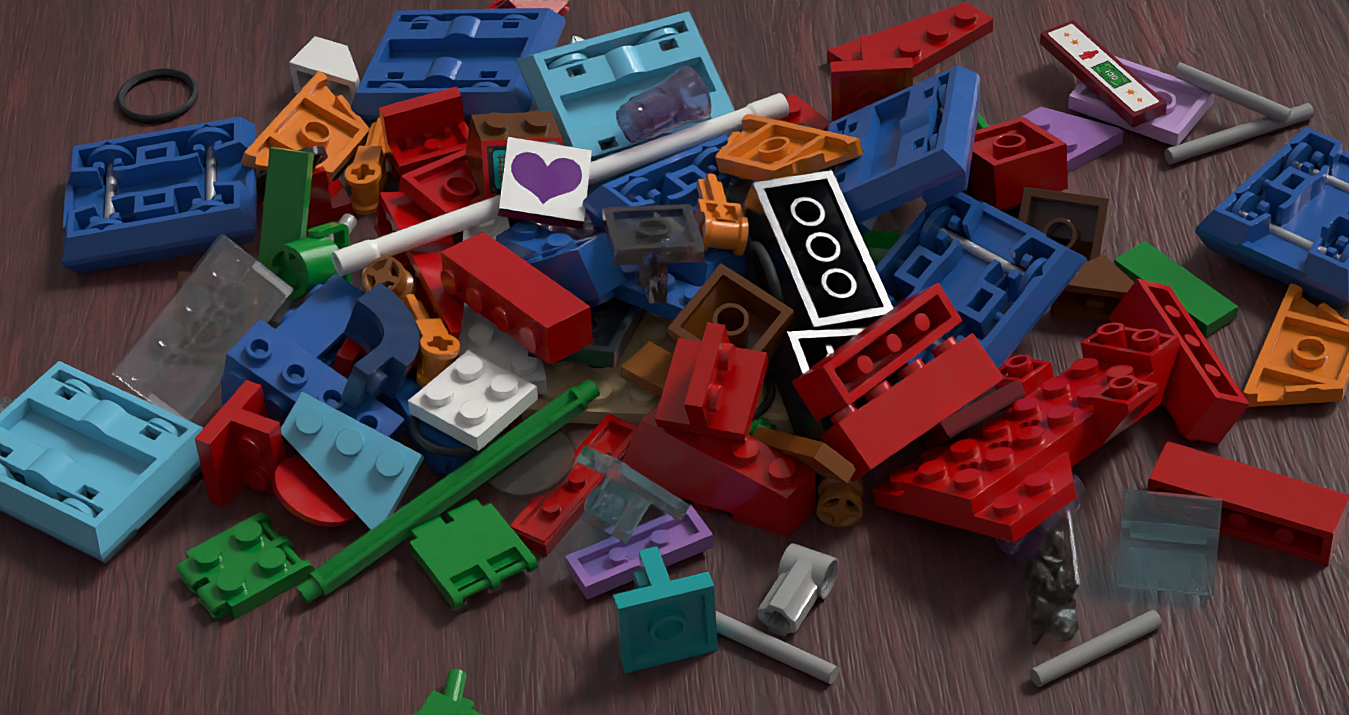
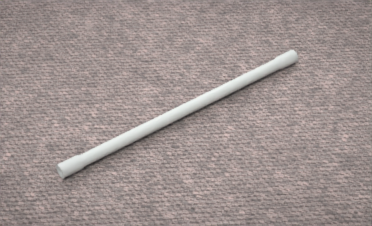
M778 93L750 103L745 108L590 162L588 185L689 150L720 136H728L732 132L743 130L741 120L747 114L775 120L784 118L789 115L788 102L783 94ZM500 195L380 238L365 240L332 252L334 267L339 276L342 277L367 268L377 258L391 257L501 217L497 216Z

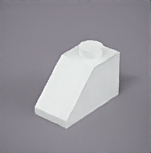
M315 36L289 62L295 93L298 94L314 75L321 71L328 77L326 86L334 96L342 95L351 105L360 80L348 46Z

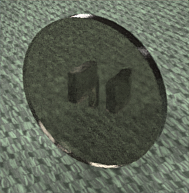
M557 430L488 479V482L495 491L510 498L527 499L547 494L560 486L572 472L575 463L572 443L564 433Z

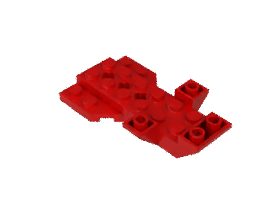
M1118 322L1104 324L1097 329L1096 333L1080 343L1083 359L1075 361L1071 368L1054 378L1051 362L1032 359L1029 355H1016L1008 358L1004 365L998 368L1004 379L993 387L997 391L1018 379L1026 392L1024 394L1025 397L1010 405L1012 408L997 418L983 423L978 431L966 439L959 440L950 445L928 449L921 454L919 459L904 469L893 472L889 479L873 489L876 506L1010 542L1017 541L1077 498L1072 466L1160 405L1180 347L1179 336L1159 333L1156 329L1141 330L1124 327L1122 323Z

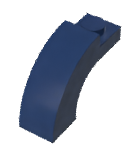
M379 283L357 299L344 334L355 340L367 353L364 358L353 366L340 398L354 409L369 397L377 398L382 392L394 399L404 386L420 344L419 329L410 310L397 295Z

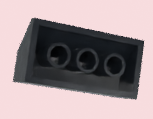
M832 170L752 183L742 212L744 217L748 219V233L751 240L761 243L772 260L781 286L784 304L794 310L793 331L868 327L893 309Z

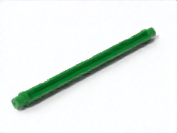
M590 379L577 388L572 386L309 573V578L295 588L300 599L308 605L321 595L323 597L327 596L412 535L411 529L440 515L588 409V404L600 396L598 387Z

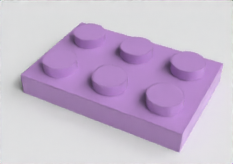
M1116 57L1167 103L1166 114L1132 128L1082 82L1069 95L1068 108L1086 114L1089 117L1117 125L1123 129L1148 136L1162 143L1177 146L1214 102V94L1169 74Z

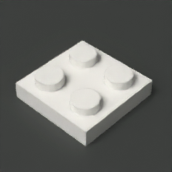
M468 350L410 398L408 404L411 415L479 451L537 401L538 394L536 385Z

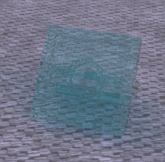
M586 445L583 446L575 459L577 463L604 479L602 484L595 487L587 496L584 503L585 512L580 519L627 544L648 507L680 522L690 507L689 504L618 459Z
M1124 489L1115 586L1213 596L1222 498Z

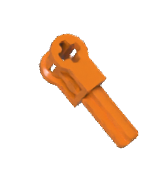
M380 117L377 119V122L371 124L365 146H358L354 162L345 170V181L351 186L352 194L350 200L353 212L360 215L376 213L379 192L384 191L387 181L385 166L387 156Z
M707 174L706 179H698L697 181L699 199L693 218L697 250L706 251L708 247L732 250L734 255L742 256L748 239V219L744 217L740 204L728 203L726 201L722 183L717 181L716 175Z
M407 294L402 302L412 313L420 334L419 349L413 362L417 369L416 382L420 387L424 388L454 362V357L458 356L460 352V342L448 334L441 318L430 319L422 302L417 300L415 295Z

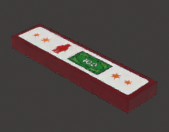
M1074 20L1040 33V44L1132 128L1166 114L1167 103Z

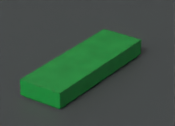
M278 147L269 148L257 273L268 274L267 260L274 248L306 237L314 160L313 152Z
M1146 241L1114 259V264L1133 282L1136 279L1170 286L1205 337L1237 318L1238 306Z

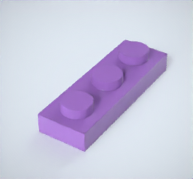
M689 505L566 555V569L588 600L633 581V572L640 571L639 550L658 546L664 565L667 567L713 548V534L692 505Z

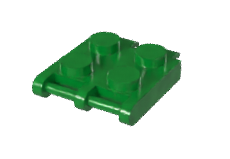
M474 499L447 512L448 517H450L448 524L441 517H437L410 530L411 534L414 535L411 537L412 541L409 542L411 555L453 609L464 605V599L486 588L493 591L501 587V581L523 570L530 573L538 569L534 555L491 503L482 506L477 499Z
M259 512L186 551L187 559L176 566L179 578L194 595L199 596L198 600L215 620H219L229 614L235 620L309 578L308 574L314 571V567L308 560H301L294 553L292 542L286 536H279L271 527L272 520L265 512Z

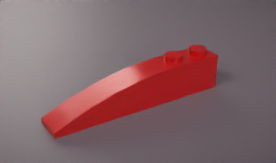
M379 192L374 229L380 238L433 219L434 217L403 192ZM453 234L391 256L398 260L404 269L414 277L417 285L415 297L422 302L430 319L441 318L448 334L459 341L464 302L455 295L449 294L445 290L440 278V273L443 271L441 251L454 246Z

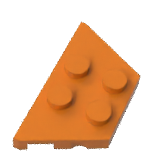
M318 71L243 154L241 164L246 167L267 171L269 148L278 147L299 150L312 146H324L328 158L317 165L316 168L324 166L328 183H330L356 153L358 146H362L367 140L370 128L360 116L351 110V105L342 95L334 96L326 86L328 77L323 72Z
M747 114L741 120L743 125L741 134L740 131L732 132L727 139L728 143L720 149L715 159L719 172L738 176L740 179L760 182L811 174L862 155L863 151L860 139L856 137Z
M1290 283L1243 391V395L1249 402L1248 407L1342 401L1349 384V320L1339 316L1336 310L1324 302L1316 307L1302 297L1303 288Z

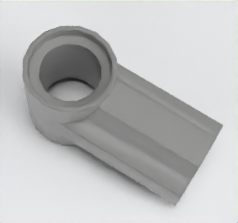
M794 543L790 544L780 561L777 580L758 608L759 620L768 627L770 632L785 637L788 633H796L818 597L825 599L830 594L838 574V559Z

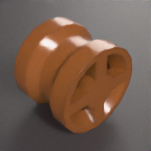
M384 256L377 258L369 264L363 275V286L367 292L379 283L385 287L391 285L392 287L389 289L402 301L405 299V295H415L417 290L414 277L393 257Z
M824 476L819 478L817 516L823 523L832 527L845 528L860 521L863 516V502L861 498L864 491V482L861 477L853 483L851 480L845 483Z

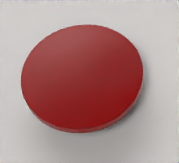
M301 455L289 457L277 467L272 480L274 492L281 504L296 517L308 523L324 527L342 526L351 522L357 514Z

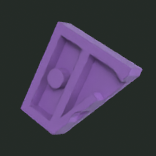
M1039 107L1022 116L1067 144L1068 173L1123 143V130L1120 128L1052 109Z

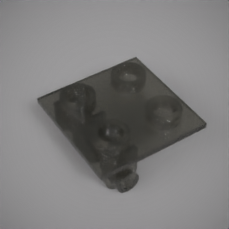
M1070 511L1065 512L1055 528L1051 527L1047 531L1042 547L1034 558L1027 560L1023 568L1022 584L1026 586L1028 601L1026 621L1030 623L1032 644L1034 645L1039 643L1045 633L1054 635L1059 641L1072 640L1079 629L1074 595L1080 586Z

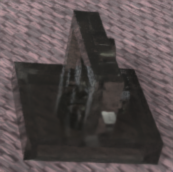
M691 205L603 208L602 224L614 266L636 265V283L638 287H644L648 302L667 303L668 263L704 262V243Z

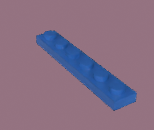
M524 220L515 223L509 229L496 235L497 242L520 258L576 242L569 235L555 233L538 226L535 222ZM616 256L627 281L612 290L614 298L674 321L701 288V286H694L675 279L671 274L660 273L641 266L637 261Z

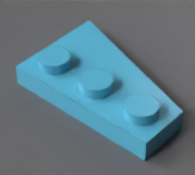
M301 392L281 427V433L285 439L370 530L394 513L424 459L420 453L304 392Z

